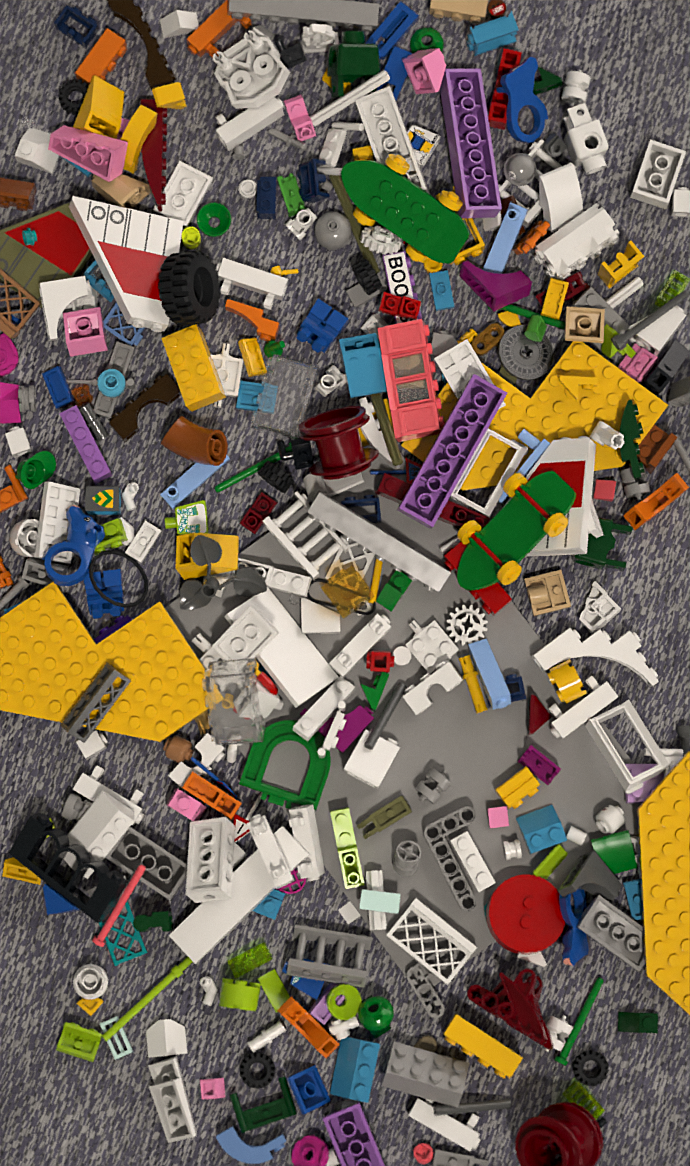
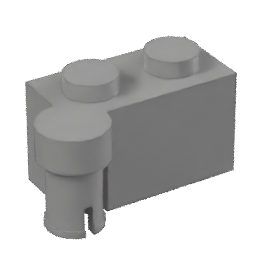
M30 557L26 560L22 574L23 579L46 586L53 582L45 571V560L36 557ZM51 562L52 569L56 573L67 575L68 566ZM58 585L62 593H66L71 589V586Z

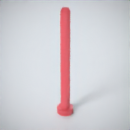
M144 865L138 866L99 935L93 937L92 941L96 945L104 947L106 944L105 938L145 871Z

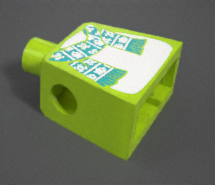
M205 500L176 507V517L165 518V528H177L178 536L194 532L209 534Z

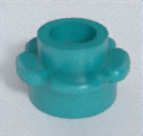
M29 227L27 230L22 231L24 244L26 246H34L37 241L36 232L34 230L31 231Z

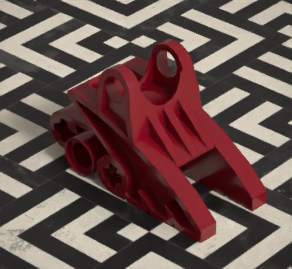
M524 969L517 975L514 981L500 973L501 982L491 992L480 985H472L468 989V999L476 1006L496 1018H501L513 1029H516L546 1049L552 1050L554 1045L551 1034L542 1018L538 1003L543 982L541 978L536 976L534 971ZM531 973L532 975L523 982V975ZM536 980H538L539 986L535 989ZM504 987V989L501 992L495 995L500 989ZM481 994L482 998L480 999L479 997H475V995Z

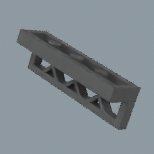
M106 663L67 715L61 726L69 734L85 743L131 680L118 672L112 665ZM117 677L121 678L123 682L120 686L113 688L115 679ZM110 693L108 702L101 704L103 695ZM98 709L96 718L90 719L89 714L91 711ZM86 725L87 730L82 736L76 733L80 726Z

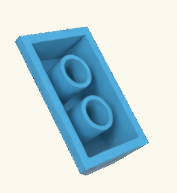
M346 1037L340 1041L330 1094L361 1102H369L380 1043Z

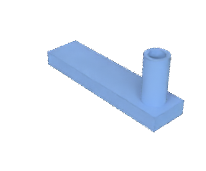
M510 202L484 265V271L497 274L503 273L529 209Z
M523 429L518 435V439L534 451L516 473H521L526 477L550 443L546 439H543L541 442L526 429ZM503 492L498 502L504 506L510 497Z
M226 455L224 462L219 466L195 463L163 491L160 496L172 509L176 508L227 463L230 458Z

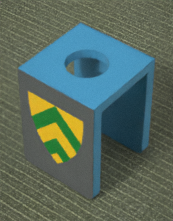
M87 486L85 493V510L87 514L121 515L120 487Z

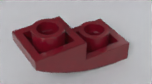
M261 492L239 524L256 534L263 525V520L271 514L278 502L266 493Z

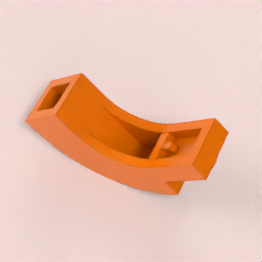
M676 473L623 516L631 527L637 530L678 499L689 487L680 475Z
M290 997L277 1010L325 1058L340 1045L293 997Z

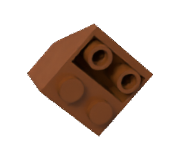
M0 178V207L9 208V206H13L20 211L33 210L37 189L35 183Z

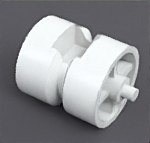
M582 70L567 72L565 79L567 86L563 89L561 99L571 103L570 106L585 103L587 97L585 90L589 88L591 77L582 73Z
M551 1015L546 1025L551 1034L553 1048L561 1052L566 1043L564 1038L569 1037L573 1027L566 1023V1016L563 1015L562 1018L558 1019Z

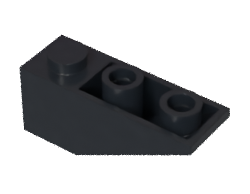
M675 340L641 384L654 395L661 393L690 351Z

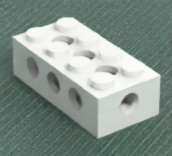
M226 817L190 822L186 895L195 903L231 898L235 825Z

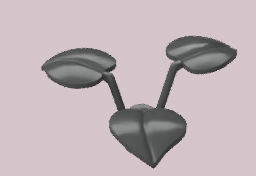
M197 535L194 538L190 549L192 560L199 566L208 565L207 576L203 585L198 580H188L182 584L180 588V609L192 610L208 605L212 597L216 595L217 590H222L224 586L232 581H235V591L244 597H252L267 591L266 582L262 575L250 567L239 568L236 572V577H231L224 583L219 584V581L210 575L211 563L218 562L222 556L221 546L215 540L203 535Z

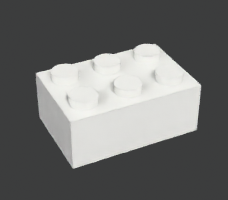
M650 140L630 198L666 209L686 151Z

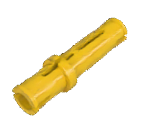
M467 655L459 658L464 673L463 679H466L476 714L487 711L488 708L486 707L476 676L478 673L474 670L471 656Z

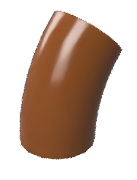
M180 416L161 441L162 446L176 455L205 465L219 466L224 462L228 451L227 439L222 431L200 426L184 416Z

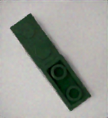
M628 400L620 426V433L624 435L625 442L620 448L622 463L630 461L635 480L642 478L641 473H645L642 461L638 462L637 455L640 454L638 443L633 442L634 440L641 439L640 434H643L641 422L637 423L636 415H639L637 404H633L632 400Z

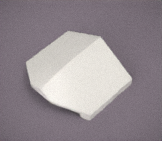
M171 1019L158 1020L146 1030L148 1057L187 1054L185 1026Z

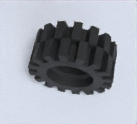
M72 79V82L67 80L66 85L64 83L61 85L62 89H59L58 94L62 109L66 110V113H72L75 116L76 113H79L89 88L86 82L83 83L80 79L79 81ZM73 91L81 92L83 95L82 101L77 104L71 103L68 99L70 93Z
M366 258L351 266L357 281L367 295H371L382 288L378 275Z
M266 461L258 472L262 479L282 493H286L294 482L291 476L270 461Z
M588 1050L581 1052L573 1062L574 1076L580 1083L586 1086H597L603 1083L609 1073L607 1059L597 1051ZM589 1060L595 1061L598 1065V1072L593 1076H588L583 1071L584 1064Z
M256 1052L248 1055L240 1066V1076L243 1082L255 1089L264 1088L269 1085L275 1076L273 1060L264 1053ZM261 1063L264 1065L265 1074L263 1077L254 1078L250 1074L252 1064Z

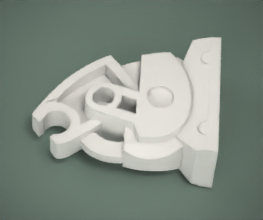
M310 24L309 28L303 27L301 40L305 53L327 52L331 45L339 44L338 32H334L332 26Z

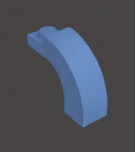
M234 1125L216 1135L219 1144L227 1154L238 1161L249 1164L264 1163L273 1159L271 1150L277 1152L284 1148V1143L287 1142L284 1134H281L266 1144L260 1146L249 1145L240 1138Z

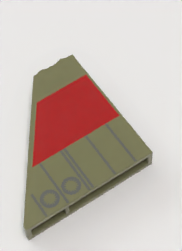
M69 203L0 230V268L40 302L39 283L78 277L92 256V252L69 209ZM28 227L31 231L34 230L36 232L37 241L34 246H26L22 238V231L27 230ZM0 274V282L4 284V277ZM15 286L8 287L18 293V289Z

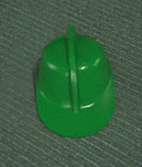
M41 451L31 458L24 459L17 467L15 478L19 479L24 487L35 489L53 475L56 468L55 457L48 451Z

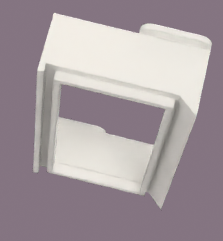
M488 428L454 488L450 500L463 507H470L491 518L492 512L504 492L503 486L505 482L515 473L522 458L528 453V447L515 440L510 441ZM492 436L517 451L485 508L459 495L458 492L489 437Z
M629 699L623 704L589 719L585 726L626 794H631L642 788L643 782L663 773L669 765ZM625 712L657 766L635 777H632L600 725L601 722Z

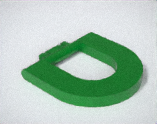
M284 720L271 724L255 739L239 785L262 792L261 800L265 801L267 795H270L268 800L270 803L283 807L284 801H287L285 808L288 809L291 808L292 803L301 806L313 804L316 811L331 765L330 751L325 750L326 756L324 758L318 757V749L322 748L325 739L317 731L309 741H306L292 730L293 726L298 722L296 720ZM286 741H295L302 744L310 755V766L300 795L262 782L272 751L277 745Z

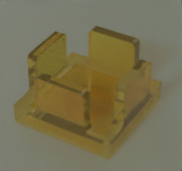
M352 565L346 570L342 569L328 579V583L321 587L343 619L375 597Z

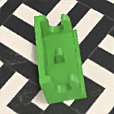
M290 173L286 178H283V176L277 177V183L288 216H295L299 211L305 210L306 207L300 197V189L293 173Z

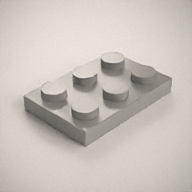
M589 287L570 306L605 309L604 326L606 324L609 325L619 335L621 333L624 334L630 327L592 287ZM592 343L602 353V343Z

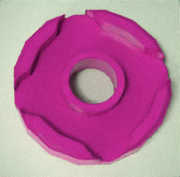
M314 1135L304 1136L293 1147L292 1163L294 1166H326L329 1160L327 1144L323 1139ZM312 1150L313 1157L307 1160V1153Z

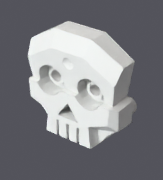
M252 30L248 31L250 35L246 32L244 39L223 53L218 51L217 54L219 56L215 53L213 55V61L217 64L214 74L220 85L227 91L231 104L235 109L260 107L281 92L290 74V71L280 61V53L269 37H259Z

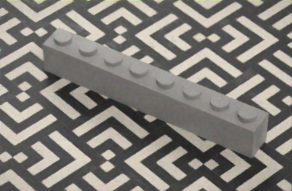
M228 0L227 15H230L233 19L250 17V20L253 21L269 19V22L272 23L287 21L288 24L297 25L300 22L306 23V26H310V24H324L332 26V28L340 26L344 30L360 28L361 31L372 32L378 26L379 4L347 0Z
M321 491L317 493L307 510L310 514L309 517L314 521H323L326 523L325 527L332 532L336 530L343 534L341 537L349 542L354 540L359 543L358 547L365 552L370 550L375 553L374 557L382 562L387 560L392 563L391 567L398 572L405 571L408 573L407 577L415 582L420 580L425 584L424 587L431 592H434V590L439 592L451 574V571Z

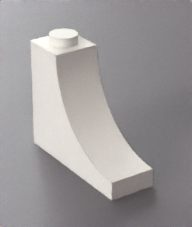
M85 276L39 283L48 341L57 340V326L63 310L73 301L87 297L88 292L91 291L90 282L85 279Z

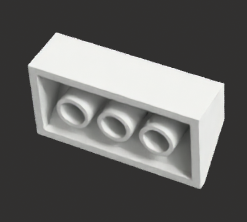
M102 790L67 834L69 846L73 844L81 845L88 851L90 862L94 860L102 862L134 822V811ZM68 852L64 860L76 871L78 867L77 858L73 853ZM89 868L84 877L88 879L94 870Z

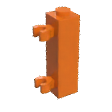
M226 0L186 39L187 49L193 55L197 54L199 57H202L206 52L212 58L214 53L219 56L217 54L219 50L213 45L237 21L247 30L252 25L250 18H231L230 15H227L228 0Z

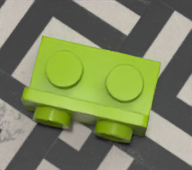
M121 518L101 525L105 530V537L96 546L94 554L97 555L110 547H120L123 545L122 542L128 540Z

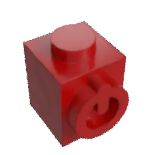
M372 650L367 652L366 669L390 672V667H394L395 656H391V651Z

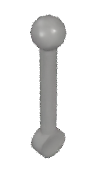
M66 379L67 383L92 384L93 386L98 384L97 379Z

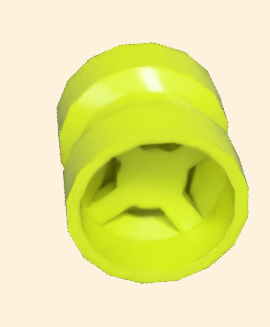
M187 227L183 230L181 235L183 245L187 249L197 248L201 243L199 230L195 227Z

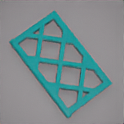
M128 900L125 904L128 912L126 917L121 914L118 916L125 919L121 929L111 928V930L118 932L115 942H110L108 936L105 938L114 966L147 953L139 931L134 928L135 933L133 936L123 932L126 922H132L133 925L134 921ZM102 921L99 922L100 929H102L105 924ZM121 934L132 938L127 949L117 945ZM134 940L139 942L142 951L138 953L130 951ZM115 947L126 952L123 959L116 960L114 954Z

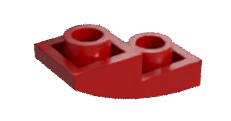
M383 292L378 311L417 320L421 301Z

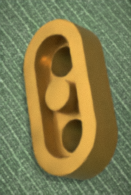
M490 324L473 339L471 346L476 355H486L500 342L505 333L504 328L500 324ZM493 331H496L498 333V336L493 337L491 333ZM483 344L484 348L480 350L477 348V345Z

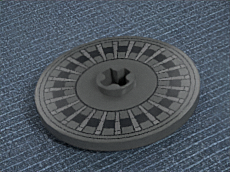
M528 325L515 326L509 329L499 342L498 355L504 369L515 378L521 380L538 379L552 365V345L545 334L541 342L528 339L525 336ZM524 349L526 350V352L530 353L528 356H526L525 353H522Z

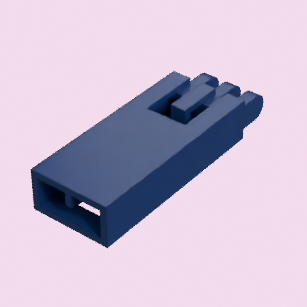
M400 1L365 44H375L381 36L387 40L386 43L380 41L378 45L379 60L382 59L384 61L394 46L400 42L415 24L419 15Z
M394 46L384 68L388 72L390 79L377 87V91L386 88L387 83L394 85L393 95L397 102L408 77L402 60L413 53Z

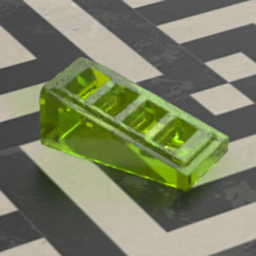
M674 270L654 304L661 308L673 299L672 296L665 292L667 291L676 297L685 290L690 282V278ZM673 279H677L678 281L683 283V285L678 284L677 282L673 281ZM670 285L677 288L679 291L671 288Z
M574 1081L562 1093L569 1102L582 1107L590 1100L591 1103L585 1109L590 1111L594 1106L597 1108L591 1114L595 1120L605 1111L577 1081ZM584 1094L585 1097L577 1104L576 1101Z

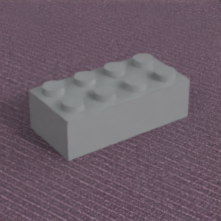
M131 827L127 829L105 857L132 876L139 865H144L145 871L140 881L172 901L187 878L186 863Z
M394 1041L382 1086L458 1108L470 1063Z

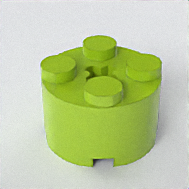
M222 978L219 1006L257 1011L261 983L250 982L248 985V981L237 979L233 983L234 979Z

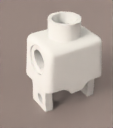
M585 103L567 109L569 116L563 118L567 128L564 143L568 147L567 150L573 165L576 167L583 165L586 175L603 170L607 167L604 156L609 146L600 120H596V118L593 121L591 120ZM586 145H590L593 149L587 148Z

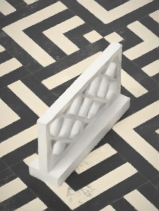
M417 898L386 935L447 985L477 949L474 944ZM410 911L418 916L419 924L407 925L406 916ZM404 920L405 925L399 926ZM430 925L433 928L434 936L422 937L421 926ZM419 926L420 938L409 939L407 927ZM397 928H405L406 939L398 940L392 934ZM445 937L448 940L449 949L438 950L437 938ZM434 939L435 950L424 951L423 940ZM420 940L422 951H411L409 941ZM451 943L455 945L457 948H452ZM452 950H461L466 956L462 961L453 962ZM450 951L451 962L439 964L438 952ZM436 952L437 964L429 965L426 963L424 954ZM453 964H459L454 970ZM451 965L452 974L448 979L441 975L440 966ZM437 966L438 972L432 967Z

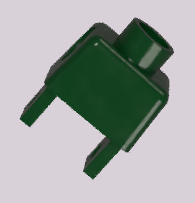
M364 31L342 32V43L329 47L327 77H331L332 97L344 96L343 82L353 83L358 77H365L366 82L380 73L379 48L376 44H365ZM377 88L374 89V90H372V91L369 92L368 94H371V93H373V92H376V91H377Z
M598 518L603 536L596 538L591 533L588 534L587 554L573 555L572 560L574 563L600 570L607 567L624 571L627 562L606 559L608 552L615 546L616 539L613 537L612 532L630 535L633 527L615 524L612 519Z

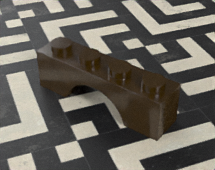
M168 374L157 377L153 382L154 385L149 389L148 387L144 388L139 393L140 397L135 401L133 399L124 406L125 409L121 413L116 412L110 418V427L124 443L139 432L137 419L140 411L145 406L151 403H162L169 406L181 396L179 387Z

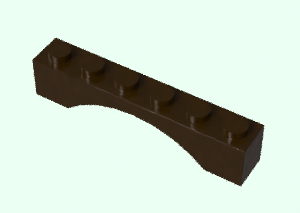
M106 0L114 17L129 24L143 40L148 54L146 80L151 90L174 83L176 80L172 70L168 71L166 67L168 62L164 54L160 55L158 51L160 47L156 38H151L149 34L152 32L147 21L143 22L141 18L143 13L139 5L135 6L133 0Z

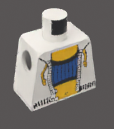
M412 125L407 133L422 170L439 144L440 136Z

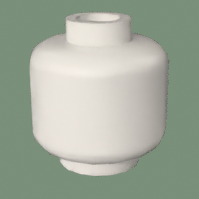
M606 805L596 815V826L603 833H615L625 822L623 810L619 806Z

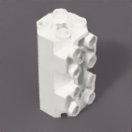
M597 203L535 246L536 254L534 258L539 265L543 264L546 268L545 273L549 279L555 278L557 280L561 279V281L571 276L570 273L576 269L578 271L582 269L589 257L594 260L601 255L600 251L605 247L609 249L617 243L616 240L619 238L618 229L613 230L614 221L604 208L598 209L599 205Z

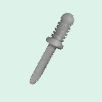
M273 128L267 132L285 142L287 147L292 145L303 151L307 148L305 143L295 139L296 135L294 134L289 136Z

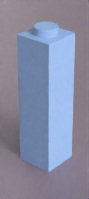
M487 638L468 644L471 659L492 709L505 708L511 704L510 692Z

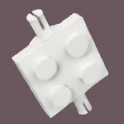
M223 343L222 353L211 355L225 395L238 397L244 361L243 359L230 356L231 345L227 344L226 347V343ZM222 400L214 402L213 407L217 408L218 403V408H221Z
M415 620L409 624L416 634L405 645L428 673H433L436 670L435 667L441 662H449L451 657L459 651L458 647L435 620L424 628H421Z

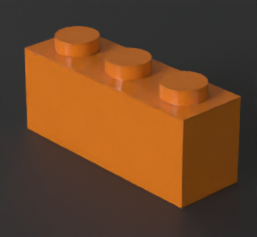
M107 28L75 72L76 78L82 80L83 83L86 82L88 86L93 75L105 81L107 73L112 72L116 67L117 59L125 55L127 51L126 40Z

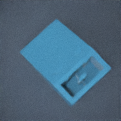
M372 333L339 339L340 357L350 398L387 392L377 334Z

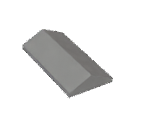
M597 895L584 910L577 928L637 972H640L645 964L644 928L606 899Z

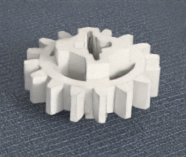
M378 225L375 227L369 226V228L365 227L360 237L364 247H369L370 251L381 252L384 255L387 253L392 255L393 252L397 253L402 243L401 238L385 227L381 228Z
M462 605V610H459L457 607L455 608L456 614L450 612L449 616L452 620L448 619L446 623L450 624L446 631L452 632L449 638L455 637V644L461 641V646H464L465 642L471 644L473 641H479V637L484 639L485 636L482 632H487L488 629L484 625L488 624V621L483 620L485 614L480 615L479 608L474 611L473 605H470L469 609ZM466 613V616L461 620L456 619L459 615ZM473 615L478 619L480 624L475 623V621L472 618ZM469 618V625L472 627H469L465 634V627L462 624H465ZM454 627L460 630L461 636L456 633ZM478 632L474 637L468 638L470 633Z

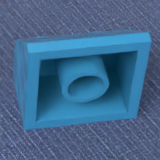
M553 805L516 818L529 855L567 841L562 824Z

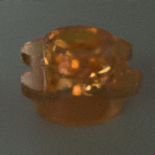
M88 385L72 390L71 393L76 399L75 404L77 406L93 401Z

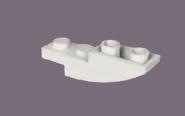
M366 397L359 399V405L366 409V414L370 417L369 421L360 427L364 437L372 448L379 451L380 458L393 468L399 469L400 465L394 466L392 464L378 419L374 420L372 413L375 410L372 402H368Z
M238 558V569L250 567L257 570L264 578L268 588L307 597L312 578ZM237 570L232 571V577H236Z

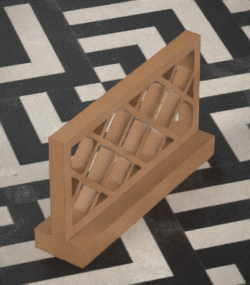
M0 268V274L4 277L5 284L0 286V288L5 287L6 299H0V301H6L7 312H0V330L12 339L20 334V330L38 309L41 302ZM15 286L18 289L19 297L10 298L8 287ZM23 299H30L35 303L31 310L24 311ZM10 300H19L20 311L11 312ZM21 313V322L18 326L12 322L11 314Z

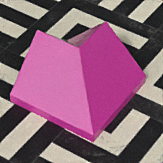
M0 382V424L21 423L18 398L20 385Z

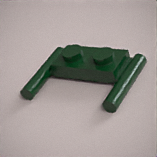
M285 1076L278 1078L284 1098L242 1111L237 1093L229 1095L241 1133L297 1114Z

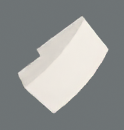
M572 163L539 176V206L543 209V222L547 221L551 225L548 228L551 232L561 229L583 213L580 185Z

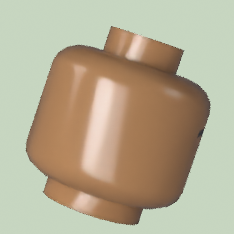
M179 735L169 737L163 748L165 756L177 763L184 762L185 760L189 761L194 752L192 750V743Z

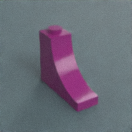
M469 261L463 262L461 266L460 278L493 312L530 294L532 281L521 270L509 274H497L484 271Z
M359 705L355 710L344 716V719L347 720L342 731L338 730L336 735L339 738L336 748L341 753H344L374 720L373 712L367 706L362 707ZM304 708L300 716L302 717L308 710ZM329 718L318 730L325 738L328 735L334 718Z

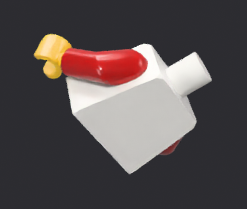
M253 660L251 664L255 669L248 665L247 672L250 675H256L257 678L252 677L235 701L231 693H226L225 699L222 700L224 708L232 707L233 711L245 719L266 718L273 709L281 710L283 707V700L279 697L278 688L264 672L261 673L258 670L259 663Z

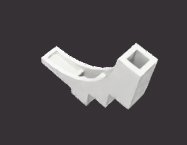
M568 628L531 656L542 672L557 663L571 658L584 656L601 657L628 667L639 675L649 687L659 682L655 670L652 667L648 668L645 664L646 659L642 653L636 652L641 647L639 643L641 640L635 632L631 633V631H627L613 643H610L611 638L607 632L599 629L581 642L579 640L581 639L579 633L575 629Z

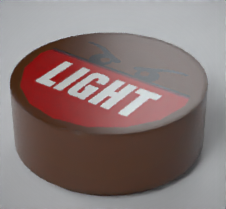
M502 0L490 1L487 9L489 16L494 19L503 17L506 13L505 2Z

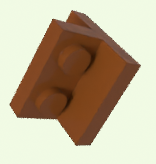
M655 424L638 445L640 454L637 455V459L639 462L642 461L643 465L646 466L645 470L650 474L678 438L673 433L668 435Z

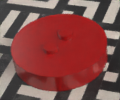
M523 874L505 880L494 890L486 908L487 925L493 938L508 951L522 955L539 953L551 946L559 938L565 926L559 903L560 893L550 882L535 875Z

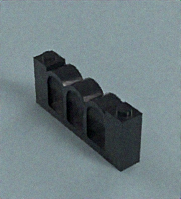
M43 813L31 815L8 853L96 923L106 920L127 886L128 881L124 879L121 873L114 870L110 872L105 863L95 860L90 862L89 853L83 846L78 844L69 846L67 835L58 828H52L54 823L49 820L47 815ZM48 835L57 844V851L49 865L36 856ZM68 852L73 853L78 861V867L70 881L57 872ZM89 868L93 869L99 877L98 886L91 898L77 888Z

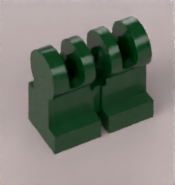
M152 912L151 917L148 915H138L133 921V926L139 932H148L152 928L162 927V932L173 931L172 912Z

